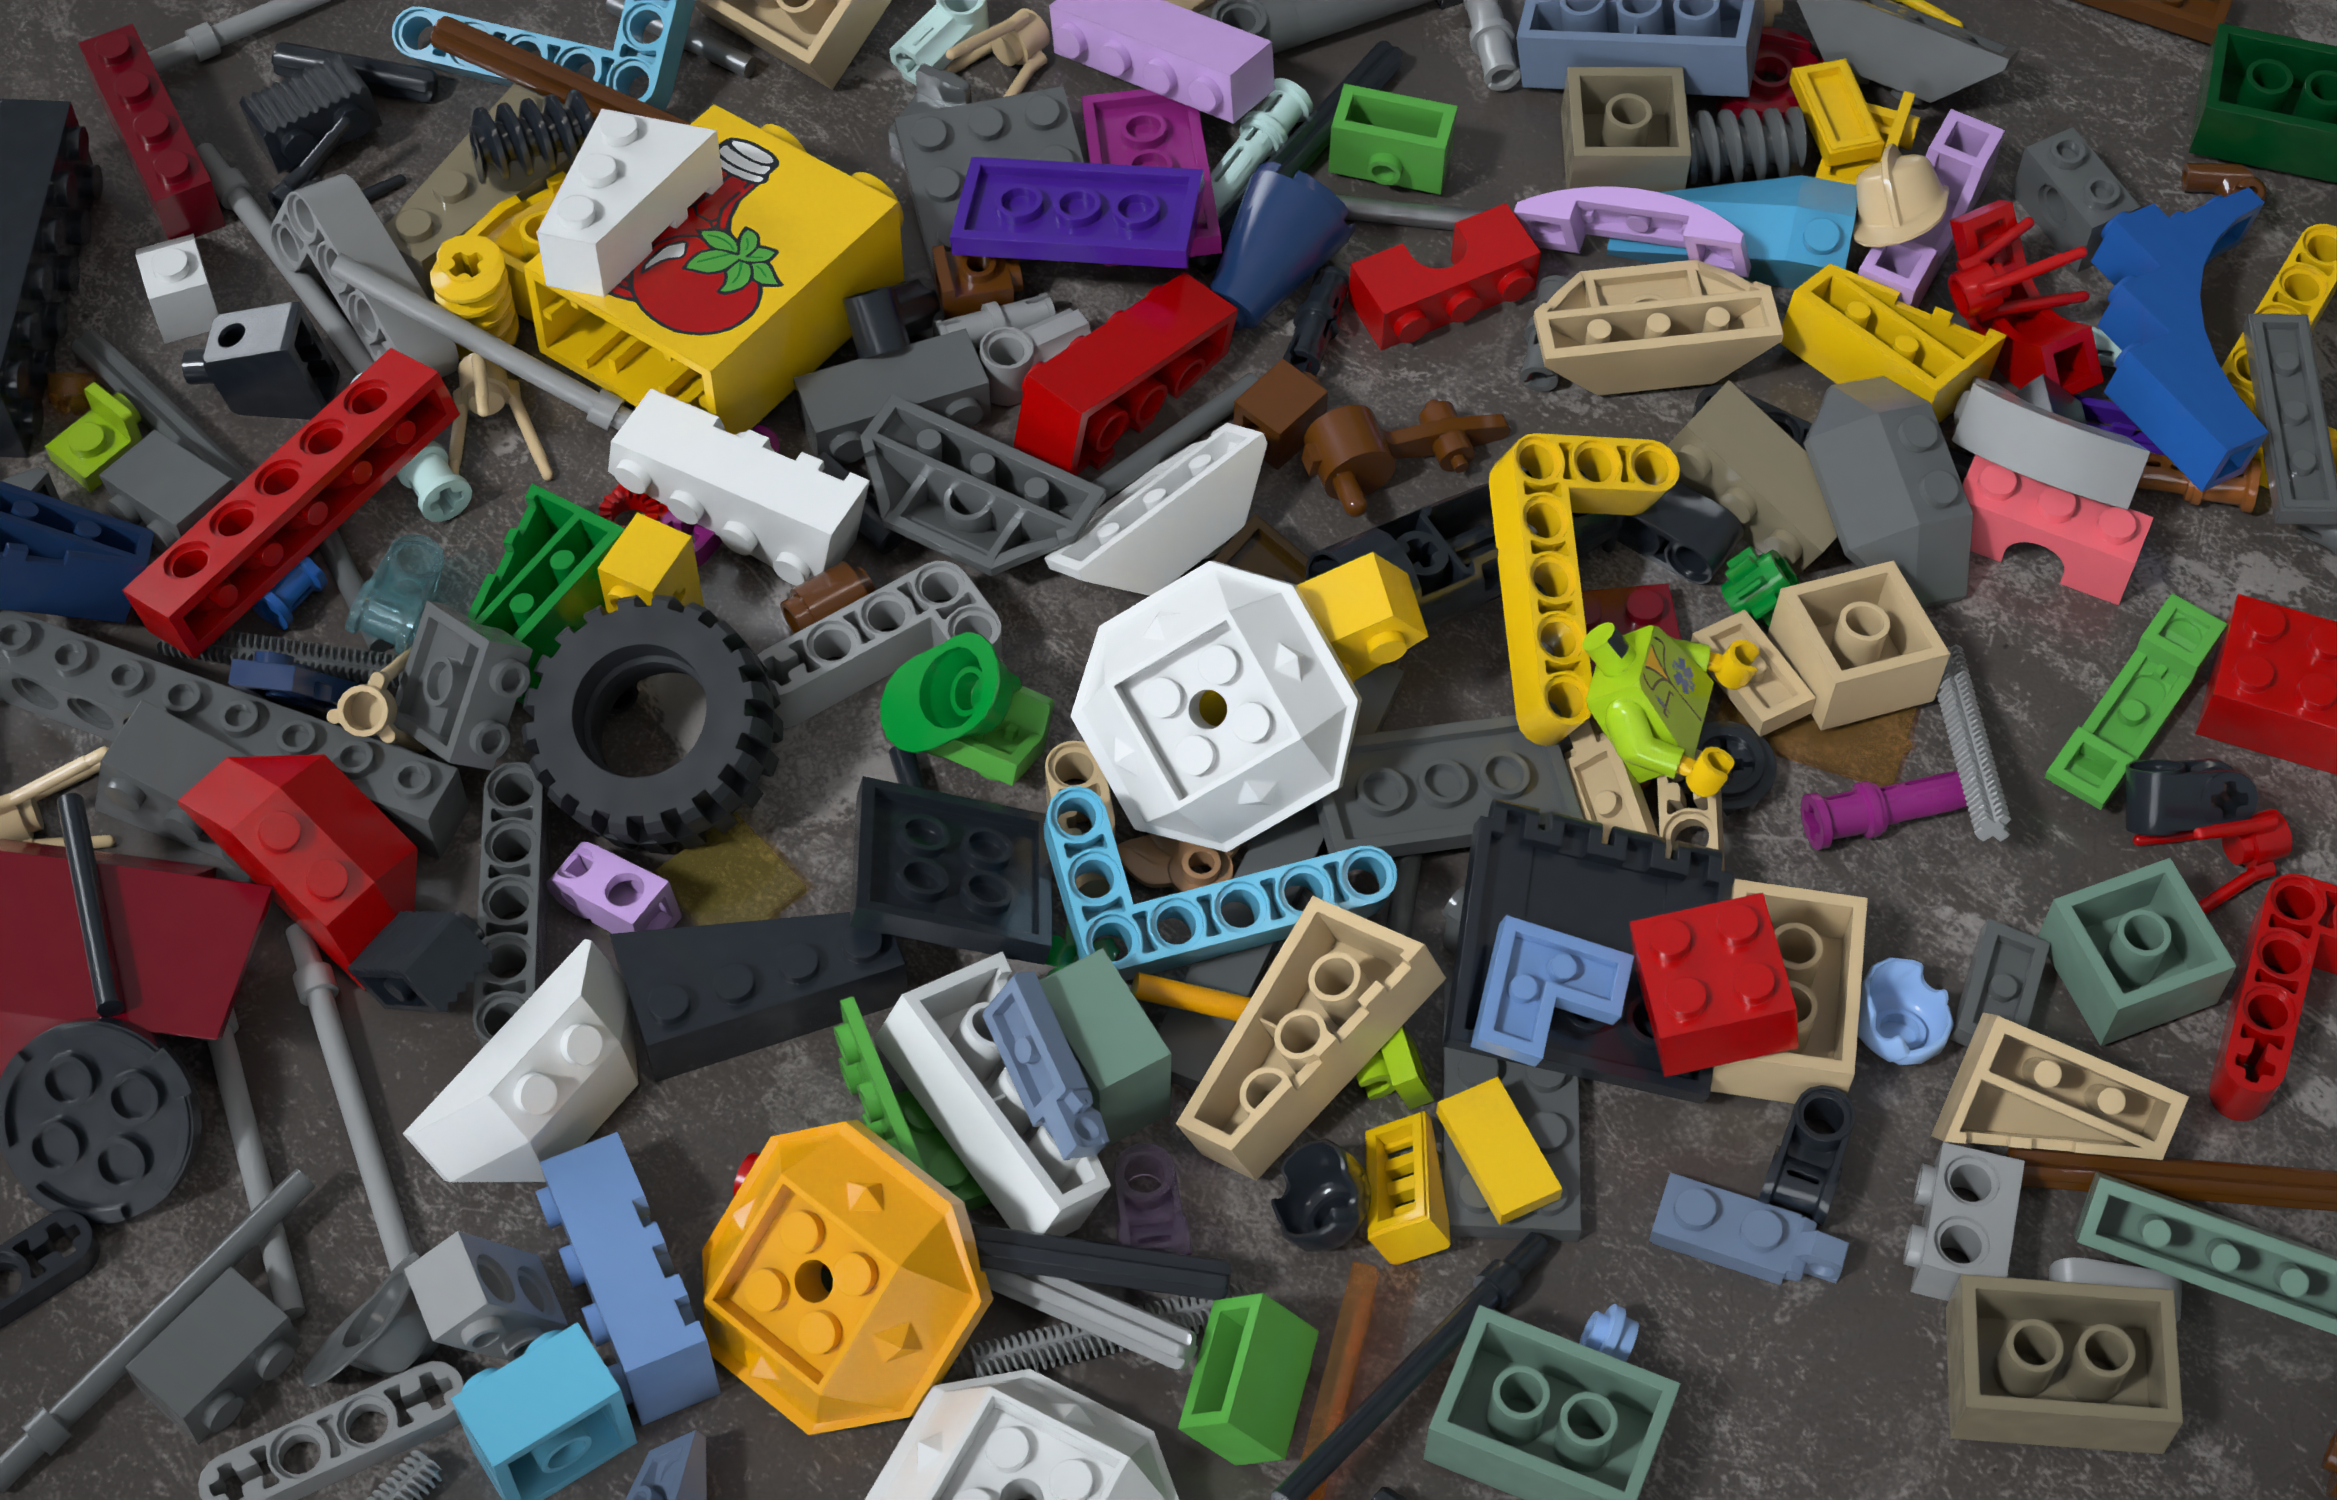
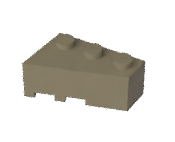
M1730 380L1723 385L1667 445L1677 457L1680 466L1677 481L1731 511L1743 527L1744 536L1742 540L1764 554L1772 549L1777 551L1788 562L1796 575H1799L1820 556L1837 537L1807 452Z

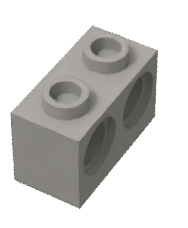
M1943 1142L1933 1166L1922 1163L1913 1200L1914 1204L1925 1206L1922 1225H1911L1903 1257L1904 1265L1914 1267L1910 1292L1949 1301L1961 1274L2007 1278L2025 1161ZM1952 1188H1966L1972 1191L1979 1201H1965L1958 1197ZM1942 1249H1957L1967 1256L1970 1263H1956L1947 1258Z
M457 1231L404 1269L433 1342L512 1362L525 1354L527 1347L542 1334L552 1330H562L568 1326L539 1255Z

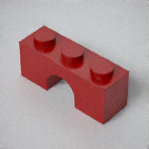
M1504 203L1455 223L1451 261L1454 265L1441 269L1426 267L1418 263L1411 256L1403 243L1351 263L1348 302L1382 351L1400 343L1414 342L1425 333L1452 322H1464L1472 318L1477 312L1502 302H1514L1521 299L1528 292L1536 289L1541 252L1508 204Z

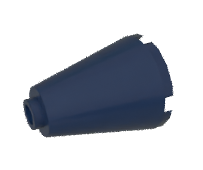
M1261 163L1255 173L1251 175L1209 288L1238 309L1234 326L1235 331H1239L1242 327L1248 329L1256 328L1343 248L1356 230L1355 223L1346 225L1344 219L1350 211L1329 188L1300 170L1297 171L1293 178L1277 173L1282 166L1280 163Z

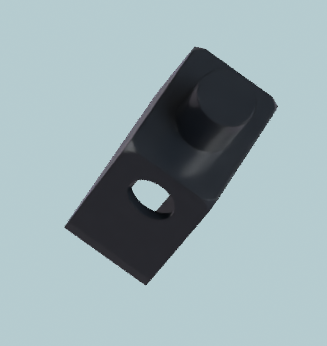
M289 302L219 314L212 321L206 348L186 349L182 358V371L188 384H214L229 409L238 415L311 420L334 399L340 375L338 367L300 302Z

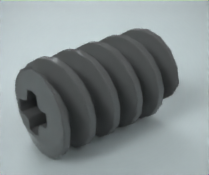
M1767 107L1761 119H1759L1755 109L1744 108L1739 115L1738 121L1732 110L1721 109L1717 114L1715 123L1709 111L1699 110L1695 114L1692 125L1688 117L1692 155L1687 177L1689 184H1696L1701 167H1707L1712 183H1719L1724 166H1730L1735 182H1742L1747 165L1753 166L1757 180H1765L1770 164L1776 165L1779 177L1783 178L1789 176L1793 163H1798L1800 168L1805 163L1806 128L1803 112L1800 107H1789L1785 112L1784 118H1782L1779 110L1774 107Z

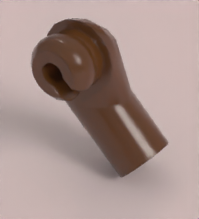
M2185 163L2182 169L2181 186L2184 192H2213L2216 196L2222 195L2226 197L2249 187L2263 201L2266 199L2267 191L2264 183L2241 164Z

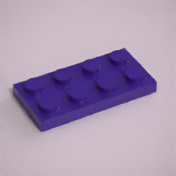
M971 157L950 234L952 255L1188 269L1205 188L1203 169Z

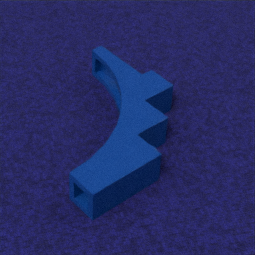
M2249 187L2226 197L2222 195L2215 196L2201 207L2186 213L2178 211L2169 217L2155 203L2131 213L2123 211L2114 216L2101 232L2103 240L2091 260L2114 285L2107 297L2110 304L2097 326L2122 350L2114 362V367L2117 370L2104 393L2201 492L2242 474L2269 433L2239 398L2218 364L2204 328L2200 299L2204 268L2213 259L2242 242L2265 203Z

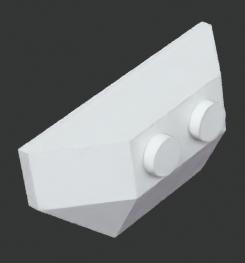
M1227 422L1211 433V437L1207 440L1193 443L1159 463L1098 508L1076 542L1048 553L1044 559L1049 569L1085 582L1149 596L1180 579L1181 575L1202 559L1218 554L1225 547L1226 541L1237 534L1246 524L1267 447L1264 434Z
M584 939L403 1133L443 1180L448 1182H546L539 1162L584 1145L638 1085L633 1014L630 998L623 978L592 940Z

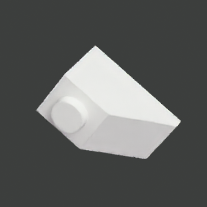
M194 234L136 249V259L164 344L209 332L212 321L219 314Z

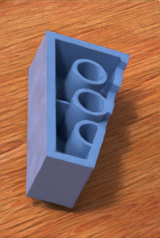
M618 1132L539 1162L547 1187L535 1191L549 1230L561 1225L563 1226L570 1244L558 1249L572 1288L584 1283L586 1284L593 1304L585 1306L581 1310L596 1347L609 1342L617 1363L607 1368L620 1387L625 1404L633 1403L641 1425L643 1426L721 1394L707 1338L699 1320L696 1321L688 1294L679 1273L673 1275L675 1270L657 1222H651L649 1218L651 1212L645 1194Z

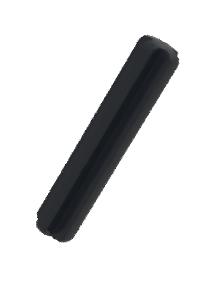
M280 42L276 45L275 51L272 54L271 63L273 64L274 73L279 76L292 78L294 72L302 74L305 67L313 69L315 62L323 64L326 57L334 59L337 51ZM337 52L346 57L371 93L426 103L434 99L438 88L436 72L433 69Z

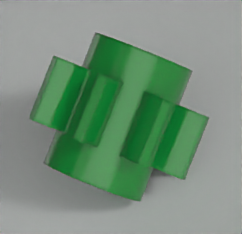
M1749 546L1727 562L1729 569L1725 572V575L1729 580L1721 585V592L1735 614L1746 610L1752 619L1758 620L1762 617L1770 627L1780 589L1797 585L1799 581L1791 566L1777 551L1772 549L1766 554L1762 553L1758 556L1756 551Z

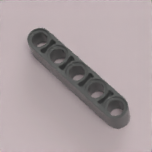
M513 761L501 764L492 770L486 778L484 785L477 924L485 934V938L482 940L483 944L492 952V963H484V972L475 973L473 1023L481 1049L545 982L549 893L546 882L549 880L551 814L544 786L536 780L530 765L525 762ZM516 800H528L521 805L508 806ZM526 855V857L519 861L505 862L512 856ZM511 912H524L523 915L516 919H502ZM522 969L521 973L515 977L507 979L498 978L507 970Z

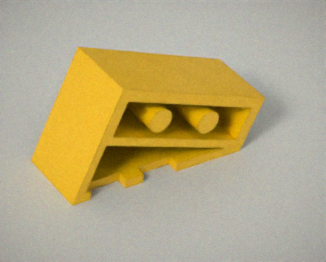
M1831 263L1794 290L1782 324L1784 335L1780 344L1836 384L1885 376L1931 403L1938 423L1955 411L1960 396L1969 390L1974 376L1989 380L2007 337L2006 334L1991 328L1988 329L1986 336L1954 324L1950 322L1954 313L1937 306L1933 313L1930 314L1898 301L1900 291Z

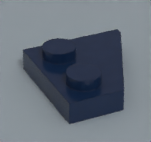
M255 651L254 661L232 658L228 682L229 685L247 694L278 705L321 710L337 709L338 701L345 691L351 687L363 685L313 671L311 666L294 663L295 657L270 651Z

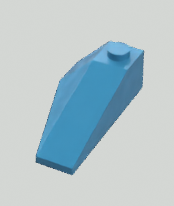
M1800 175L1660 192L1698 204L1726 219L1744 233L1751 270L1748 277L1741 278L1747 281H1758L1763 284L1796 289L1830 263L1846 269L1856 217V185ZM1609 238L1606 255L1654 264L1689 260L1686 248Z

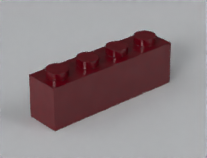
M133 23L79 42L78 45L94 90L167 240L194 234L196 238L225 227L226 224L212 181Z

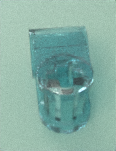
M418 534L404 535L397 538L390 545L370 580L368 579L359 590L348 614L345 630L354 635L361 630L393 644L394 651L398 654H402L412 647L427 600L435 602L445 562L444 552L438 543L429 537Z

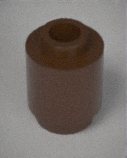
M841 561L791 589V597L782 601L780 608L790 630L795 634L876 591L870 577L861 566L852 569L845 561Z

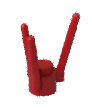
M2026 217L1975 254L1956 261V267L1959 272L1949 275L1948 286L1953 303L1963 318L1969 319L1975 316L1976 321L1981 323L1996 316L2086 302L2090 298L2087 291L2065 292L2004 302L2003 299L2011 295V286L2086 257L2088 254L2087 248L2080 246L2006 273L1999 263L1989 265L1987 263L1988 260L2019 239L2021 235L2034 226V219Z
M2271 808L2253 813L2251 818L2247 820L2213 824L2171 835L2136 834L2132 839L2133 844L2140 847L2190 840L2222 838L2223 850L2230 862L2235 865L2243 864L2247 867V870L2198 902L2205 915L2253 883L2275 876L2276 868L2274 861L2289 856L2292 851L2293 842L2287 821L2280 812Z

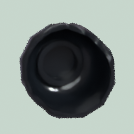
M1328 1139L1304 1143L1287 1156L1280 1165V1170L1286 1181V1190L1281 1198L1272 1199L1271 1205L1281 1225L1280 1230L1284 1239L1306 1252H1320L1340 1247L1348 1243L1356 1235L1370 1207L1371 1186L1368 1175L1362 1165L1343 1147Z

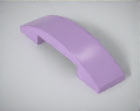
M1597 186L1572 188L1549 192L1519 201L1514 210L1515 216L1539 248L1579 253L1585 235L1588 234L1686 248L1689 260H1699L1733 272L1741 277H1748L1751 270L1744 233L1718 214L1698 204L1668 194L1626 187Z

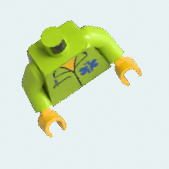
M1609 622L1600 624L1591 630L1582 642L1583 649L1596 663L1586 697L1587 706L1632 776L1638 783H1642L1662 775L1675 779L1677 774L1686 776L1685 780L1688 787L1697 796L1710 797L1718 793L1727 781L1728 773L1734 766L1733 757L1718 747H1707L1702 751L1697 760H1694L1714 684L1706 671L1714 672L1717 680L1728 689H1739L1745 686L1758 671L1757 668L1749 665L1759 655V648L1750 641L1741 639L1734 641L1723 654L1710 652V645L1675 639L1668 636L1660 627L1648 625L1625 635H1622L1613 623Z

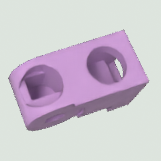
M581 842L546 882L550 893L567 910L579 917L591 919L592 923L612 934L673 928L682 918L668 880L589 842Z

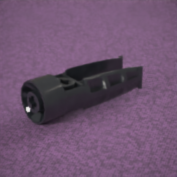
M1528 470L1524 471L1527 475L1532 477ZM1489 483L1425 505L1408 514L1314 551L1306 563L1305 581L1371 552L1376 553L1408 573L1426 630L1474 611L1479 606L1502 596L1498 567V548H1496ZM1587 514L1573 519L1577 559L1602 546L1604 551L1612 552L1626 515Z

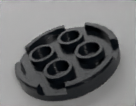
M85 1017L56 1025L38 1035L21 1051L17 1052L1 1076L0 1150H3L5 1158L15 1176L29 1191L27 1196L51 1213L59 1211L75 1212L83 1216L89 1224L124 1221L132 1216L143 1213L168 1197L183 1181L196 1157L201 1136V1109L193 1080L183 1062L165 1042L136 1024L109 1017Z

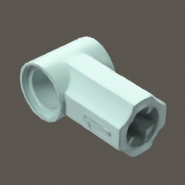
M936 0V5L890 48L891 62L899 69L903 78L916 85L915 72L922 63L943 70L953 61L946 57L948 49L988 29L987 0Z

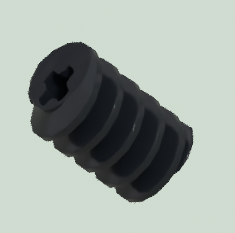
M577 90L569 91L566 95L564 108L554 94L546 95L543 99L541 112L533 100L530 98L523 99L520 102L518 117L508 103H500L496 109L495 122L483 106L474 109L472 124L469 127L472 157L480 183L486 184L488 166L495 165L503 180L510 179L512 161L519 162L526 176L533 175L535 157L539 156L542 157L550 172L556 171L558 153L561 152L566 154L572 165L595 122L592 112L581 93Z

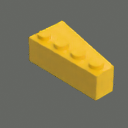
M1374 552L1297 585L1353 684L1355 680L1380 665L1398 660L1406 653L1407 649L1429 637L1408 573ZM1207 690L1199 702L1200 715L1210 725H1221L1227 715L1225 699L1218 692Z

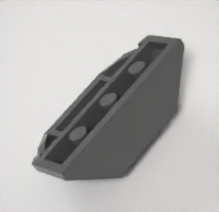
M1797 0L1824 62L1846 58L1858 84L1867 85L1870 84L1871 80L1891 88L1890 94L1898 100H1901L1904 91L1915 93L1914 105H1921L1923 100L1932 103L2006 70L2016 60L2020 51L2019 48L2001 43L1890 0Z
M1885 376L1831 385L1825 392L1822 399L1823 402L1804 441V446L1844 555L1860 569L1894 560L1922 608L1962 600L1967 596L1973 513L1931 403Z
M892 393L860 436L862 450L884 527L990 576L1076 542L1106 498V489Z

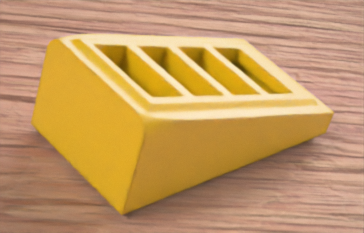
M1422 1111L1366 1130V1173L1371 1186V1201L1367 1212L1369 1241L1393 1265H1399L1448 1249L1450 1247L1449 1218L1430 1115L1426 1111ZM1413 1146L1412 1152L1388 1159V1154ZM1413 1172H1414L1413 1175H1410V1176H1407V1177H1404V1178H1401V1179H1398V1180H1395V1181L1392 1182L1393 1179H1396V1178H1399V1177H1402V1176H1405V1175H1407V1174H1410V1173H1413ZM1414 1199H1415L1414 1202H1411V1203H1408V1204H1405V1205L1396 1207V1205H1399V1204H1402V1203H1405V1202H1408V1201H1411V1200H1414Z

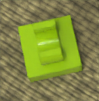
M1404 1025L1382 1046V1052H1377L1356 1074L1359 1086L1361 1088L1365 1087L1370 1100L1385 1097L1396 1090L1409 1110L1434 1101L1417 1045Z

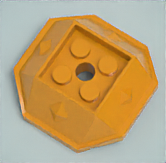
M859 1120L844 1121L771 1136L702 1249L704 1333L711 1356L808 1435L915 1416L932 1386L941 1384L993 1300L986 1273L980 1270L976 1241L964 1202ZM823 1264L829 1268L833 1278V1286L830 1293L824 1288L821 1281Z

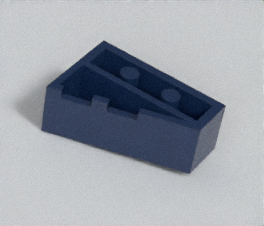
M0 481V609L125 623L132 605L122 590L147 568L154 532L130 522Z

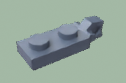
M1035 971L1015 973L983 1011L982 1016L1032 1126H1043L1054 1139L1063 1160L1097 1156L1109 1143V1138L1101 1113L1091 1107L1093 1104L1092 1093L1087 1090L1088 1085L1083 1077L1080 1065L1069 1047L1055 1017L1053 1007L1048 1001Z
M1671 1172L1649 1239L1652 1244L1781 1285L1783 1279L1800 1282L1803 1273L1836 1283L1842 1272L1849 1247L1848 1242L1823 1232L1815 1231L1817 1222L1802 1217V1214L1771 1204H1765L1758 1200Z

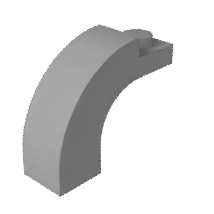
M1976 376L1973 377L1969 390L1960 396L1954 411V422L1956 425L1951 441L1995 464L2042 483L2126 510L2129 508L2151 452L2127 436L2052 413L2019 398L1996 382Z

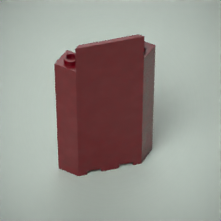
M0 839L1 1079L4 1070L14 1055L41 1033L70 1020L85 1017H102L96 1010L66 849L62 846ZM94 851L125 1009L122 1013L109 1018L136 1024L159 1037V1033L210 1040L222 1038L271 904L272 886L216 879V866Z

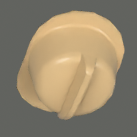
M1894 143L1888 144L1883 152L1882 161L1867 167L1857 176L1858 212L1856 213L1853 227L1855 242L1866 247L1897 245L1928 232L1942 220L1946 213L1950 190L1948 185L1941 184L1930 160L1926 156L1917 154L1902 156Z

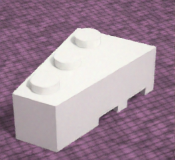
M601 109L537 231L546 286L605 297L653 251L651 242L669 225L677 228L688 218L687 208L704 192L712 195L723 185L717 130Z

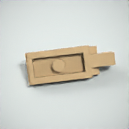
M1591 714L1589 719L1569 734L1573 749L1564 753V761L1583 819L1603 824L1602 843L1607 845L1613 826L1658 836L1640 783L1636 781L1623 760L1617 755L1615 748Z

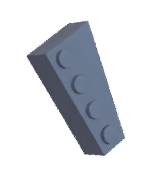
M1526 0L1516 37L1522 87L1564 89L1567 67H1683L1685 94L1749 97L1765 18L1764 0Z

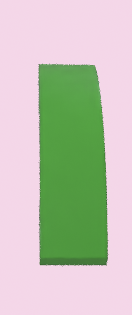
M2171 593L2141 636L2137 649L2082 728L2078 726L2047 770L2044 778L2097 809L2102 810L2125 782L2126 765L2130 762L2140 761L2158 736L2215 648L2227 627V623Z

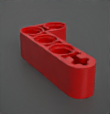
M2293 873L2282 875L2272 882L2251 922L2209 1083V1097L2212 1105L2221 1115L2231 1120L2246 1122L2261 1116L2283 1081L2312 967L2337 975V885L2305 875ZM2281 911L2293 915L2296 919L2285 916ZM2267 965L2279 968L2284 974L2271 970ZM2251 1019L2260 1020L2271 1029H2264L2256 1025ZM2244 1064L2255 1065L2251 1072L2250 1080L2245 1079L2246 1070L2243 1068Z

